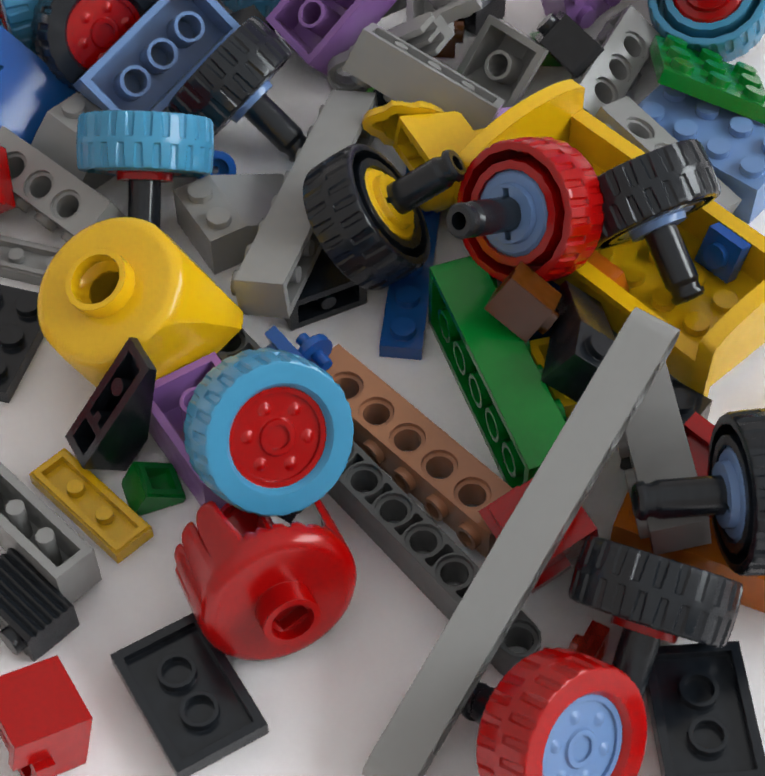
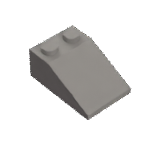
M283 174L208 175L173 190L178 225L214 275L243 262L247 245L252 244L258 233L260 220L266 218L271 208L273 196L279 193L283 185Z

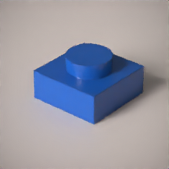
M717 222L709 226L694 260L727 284L737 278L752 245L722 223Z

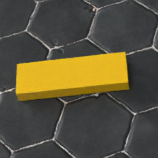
M65 448L29 473L31 483L116 563L119 564L154 536L152 527L90 470L83 469L79 461Z

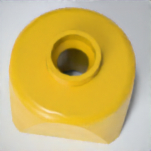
M115 217L99 221L84 228L69 239L48 265L43 275L37 298V316L44 337L72 367L95 387L99 385L129 337L137 338L157 370L155 379L157 380L214 351L217 354L242 329L243 311L166 233L151 222L133 217Z

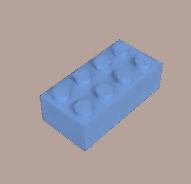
M158 0L73 86L87 100L103 111L140 110L162 112L191 75L240 25L217 0Z
M662 84L638 104L678 142L688 139H696L701 142L712 163L716 176L742 199L733 215L750 224L765 209L764 126L745 116Z

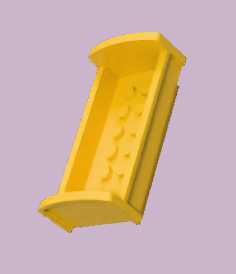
M568 79L545 87L511 107L476 135L458 155L467 170L468 166L481 151L496 142L519 137H552L576 148L589 161L596 175L599 176L624 162L645 154V152L583 109L585 88L573 79ZM461 181L455 182L454 204L457 203ZM715 201L687 215V219L677 225L697 270L700 286H704L705 289L704 294L677 306L672 304L671 299L673 297L665 288L645 239L637 242L630 240L613 247L596 250L624 271L629 292L588 261L572 274L552 280L559 286L566 280L601 302L610 327L616 333H619L628 316L636 307L680 329L679 337L666 360L669 374L682 384L708 397L709 389L714 383L765 343V236ZM717 222L722 223L752 245L737 278L727 284L694 260L709 226Z

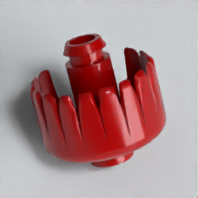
M320 499L314 504L321 515L322 527L310 523L304 525L300 522H292L289 527H286L282 523L274 524L271 517L258 516L254 513L248 514L229 503L219 509L214 501H208L198 509L196 515L198 530L193 522H189L182 532L183 546L180 543L174 552L177 565L175 569L176 577L201 632L217 650L243 660L262 661L277 659L298 652L313 644L328 633L342 618L355 591L357 580L356 565L349 547Z

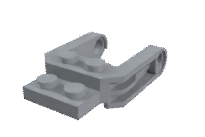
M397 0L382 18L406 8V22L387 31L433 57L438 55L455 35L454 21L460 18H467L474 12L481 10L482 4L481 0ZM354 45L350 46L349 50L335 55L328 62L327 80L330 86L336 90L355 91L362 88L354 83L350 76H342L336 72L338 68L344 67Z

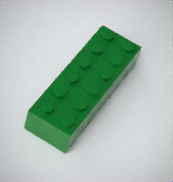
M471 256L430 266L428 323L503 480L512 488L521 486L535 476L565 425L566 413L563 404L558 398L553 399L548 385L541 381L544 368L540 364L536 365L531 357L529 340L525 343L484 309L491 295L498 287L497 279L491 277Z

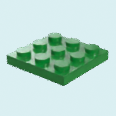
M658 35L654 36L649 50L657 83L765 124V89L755 68L742 62H737L735 66L724 62L720 54L706 48H702L701 52L692 50L687 47L688 43L673 35H667L666 38Z

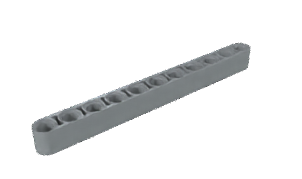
M638 307L634 308L375 745L365 763L362 775L425 776L670 355L679 337L680 329Z

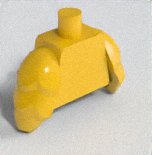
M391 100L383 106L368 110L362 119L363 129L370 135L379 138L384 145L393 146L409 171L414 170L434 157H440L442 152L447 149L459 154L484 129L473 130L461 113L457 111L444 112L438 106L420 100L413 103ZM455 182L449 189L420 205L421 209L425 212L434 211L438 213L451 207L454 204Z

